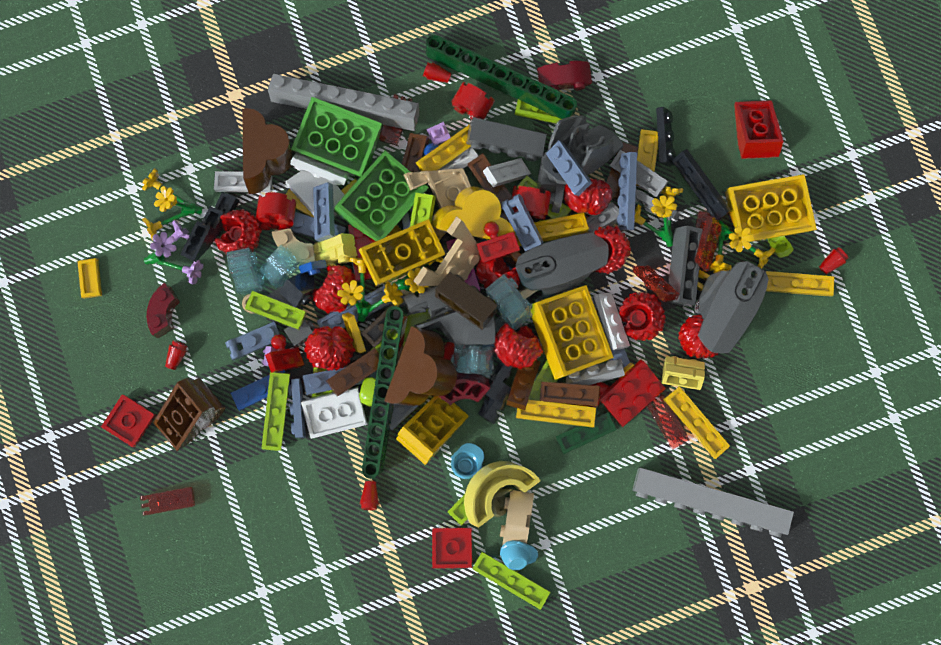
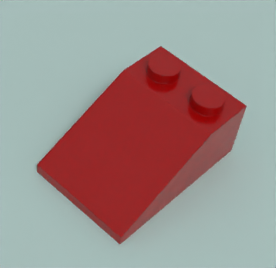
M772 101L735 102L737 140L741 158L779 157L784 141Z

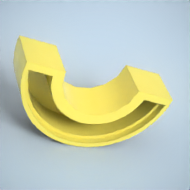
M498 461L484 466L473 476L466 489L464 506L469 522L479 528L494 516L492 512V499L501 487L513 485L516 489L527 492L539 483L540 479L531 470L513 462Z

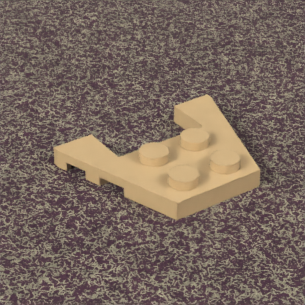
M463 168L403 174L410 190L429 183L433 195L436 196L439 208L449 205L454 206L458 194L465 188L471 187ZM432 226L439 240L447 233L445 230H439Z
M456 217L446 231L457 238V240L435 272L422 267L414 279L417 285L438 286L449 272L461 276L465 281L471 270L478 263L480 255L476 247L477 243L460 218Z

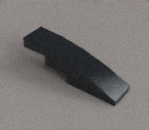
M222 191L215 207L209 206L202 223L196 221L180 255L197 262L224 229L220 216L235 210L240 199Z

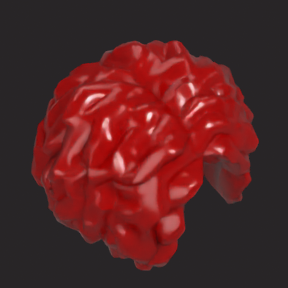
M590 179L592 184L580 196L574 195L566 184L564 187V203L577 213L601 214L612 200V189L604 180Z
M244 209L232 210L227 214L221 215L220 218L226 233L222 234L220 238L215 239L218 249L226 252V255H230L233 258L238 257V259L253 253L254 248L258 247L262 231L259 228L260 223L257 222L254 215H251L250 212Z
M609 225L605 228L599 227L598 230L594 231V234L601 237L608 244L609 250L606 266L596 270V272L610 274L618 271L625 264L627 257L630 256V242L618 226L614 228Z
M503 257L486 263H482L481 258L479 259L475 275L479 283L484 284V287L491 295L509 296L519 288L521 280L516 268L514 267L512 270H509Z
M328 265L326 267L328 277L325 279L323 286L315 288L312 294L313 301L319 309L326 311L328 314L336 311L341 313L346 310L348 304L344 305L341 302L343 297L338 296V290H344L342 285L348 283L350 286V282L352 280L356 281V278L351 269H348L346 266Z
M635 292L623 301V305L619 308L621 320L626 323L624 330L629 338L646 341V339L652 340L659 334V331H663L666 319L664 315L665 310L655 294Z
M702 315L688 317L681 326L678 336L686 354L690 357L696 356V358H713L715 355H718V353L710 352L698 337L704 320Z
M505 323L495 336L494 352L502 363L508 367L512 366L519 369L530 367L543 353L537 336L527 326L521 327L516 333L508 323Z
M323 326L314 329L313 333L308 336L304 351L313 368H323L328 371L335 369L337 371L350 364L349 358L353 357L355 348L353 338L344 328L340 326H335L334 328Z

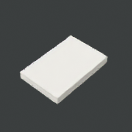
M305 170L288 179L286 185L314 216L313 187L331 182L326 178H317L311 172ZM333 184L335 208L336 204L344 196V193L337 185Z
M358 387L350 388L338 397L334 393L301 401L311 439L367 425L363 404L359 398Z

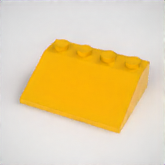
M805 174L729 187L725 192L727 205L731 209L729 214L734 228L741 227L742 230L745 227L750 228L749 234L754 236V239L748 242L817 230Z
M587 285L528 306L554 379L570 375L614 358Z

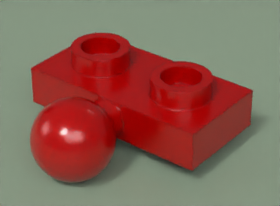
M493 221L487 222L484 226V233L491 239L476 244L482 263L520 251L514 231L498 237L499 226Z
M277 334L272 337L271 345L277 351L269 352L265 355L271 373L304 366L298 347L285 349L286 338L283 335Z

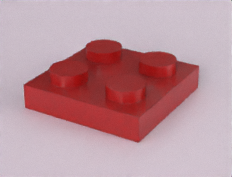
M122 394L101 427L135 448L156 414Z
M432 528V568H472V528Z

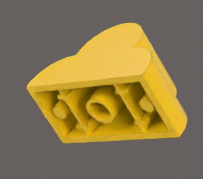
M468 187L462 190L456 197L454 206L449 205L440 208L434 214L431 223L437 229L447 231L454 219L458 217L465 223L472 236L491 239L484 233V226L490 221L498 224V237L514 231L511 224L500 217L501 205L498 198L493 193L479 187Z
M429 219L359 249L376 286L399 279L407 275L410 270L414 271L416 268L429 264L445 255Z
M434 396L402 427L397 434L396 440L426 465L469 416L455 403L449 405L440 397Z

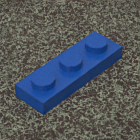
M270 375L231 393L239 411L267 398Z

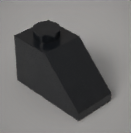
M300 273L288 278L280 294L295 308L307 305L312 300L311 295L315 290L314 275L309 276V273Z

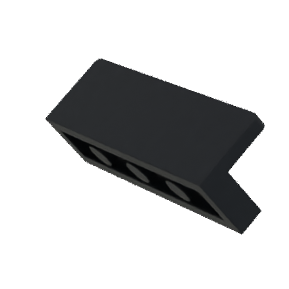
M687 149L682 151L672 162L712 218L717 222L729 215L731 209Z

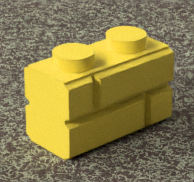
M341 233L333 238L315 243L313 246L316 261L325 260L327 266H336L337 263H349L350 257L357 256L354 236Z
M666 356L662 369V384L701 390L705 378V362L695 359H682L676 356Z

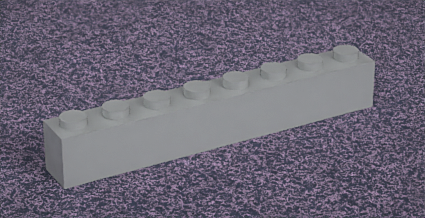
M277 74L272 75L268 87L271 102L307 109L311 97L380 122L382 125L415 131L419 118L418 103Z
M638 468L632 491L637 492L636 496L641 498L655 497V502L667 504V501L675 503L674 507L683 510L686 507L693 508L694 513L705 515V512L713 514L712 518L724 521V518L732 520V524L743 526V523L749 524L752 530L762 532L763 529L770 531V535L781 537L782 534H789L794 513L793 511L643 468Z

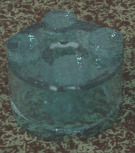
M455 344L453 364L456 372L491 375L494 347L482 346L481 349L479 345H467L466 348V345Z

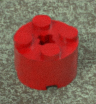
M463 82L451 102L452 106L455 107L454 110L462 115L467 113L471 116V120L473 117L484 120L495 100L492 97L487 99L485 97L486 92L470 83L466 85Z
M514 186L512 199L513 196L520 194L530 216H533L535 219L545 220V216H548L552 193L546 190L545 193H540V189L519 186L518 188ZM516 206L512 208L514 213L518 211Z
M277 192L265 193L264 197L260 195L255 217L257 222L260 223V228L263 230L290 229L294 225L296 200L292 198L291 201L287 199L286 194Z

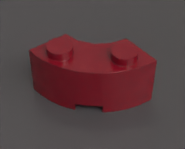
M570 61L566 65H558L557 62L537 68L539 82L558 91L564 89L579 91L585 89V86L592 84L590 63L587 61Z
M163 283L153 293L147 307L146 318L148 328L152 336L160 338L174 329L172 313L174 308L180 303L172 288L166 283Z
M457 372L454 388L448 394L438 397L449 405L461 399H472L479 402L490 389L489 379L474 372Z

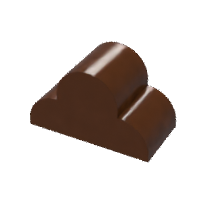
M244 108L242 109L243 180L248 193L256 194L268 186L271 176L280 175L289 170L292 166L293 152L288 134L283 128L272 124L266 125L261 113L254 109Z
M411 326L387 391L385 402L418 406L424 403L429 395L444 396L454 388L457 380V371L454 364L449 359L444 358V342L437 333Z
M185 378L177 382L153 423L175 450L179 451L195 439L202 430L213 424L224 413L226 408L201 378L193 381L190 378Z

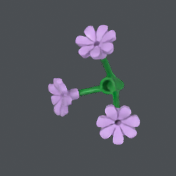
M174 220L172 224L175 232L169 238H167L166 232H161L160 237L157 234L153 235L152 239L154 242L150 244V248L152 250L156 249V251L145 257L144 263L147 265L157 263L182 270L189 277V283L193 285L197 283V277L201 278L202 273L200 270L203 269V264L200 263V260L194 261L191 267L180 266L164 260L165 257L171 256V252L176 250V246L172 245L173 242H176L180 237L188 240L190 236L188 234L189 231L186 228L182 229L178 221Z

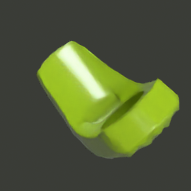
M785 236L768 239L770 247L776 249L774 253L779 258L788 256L793 252V247Z
M373 377L364 378L359 394L361 403L370 407L372 406L376 381Z

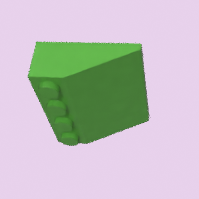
M311 97L291 150L360 178L370 167L382 123Z
M385 150L336 204L334 212L354 228L373 240L378 241L385 238L412 208L415 193L424 194L429 187L424 184L410 190L403 175L410 171Z

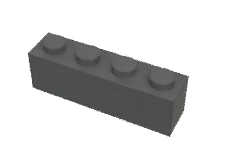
M473 117L469 125L466 144L471 145L474 149L486 148L492 153L504 152L510 157L521 156L526 157L525 159L535 162L543 156L547 134Z
M691 226L674 228L667 304L690 306L696 303L703 229Z

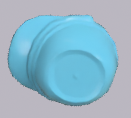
M473 443L463 444L451 456L452 471L459 478H473L482 468L484 460L483 450Z
M512 540L502 545L500 556L509 569L521 570L527 564L536 561L538 551L531 545Z

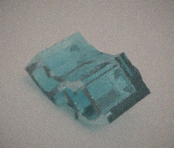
M280 245L266 259L267 262L260 267L259 271L276 289L284 285L286 278L298 269L297 265L300 262L285 245Z
M250 248L226 252L229 271L232 274L236 292L242 295L252 291H262L264 278L263 274L258 272L256 253H252Z
M503 274L486 288L487 296L492 298L498 305L497 309L502 318L515 331L532 317L530 310L532 306L516 289L518 287L517 283L512 278L508 279Z

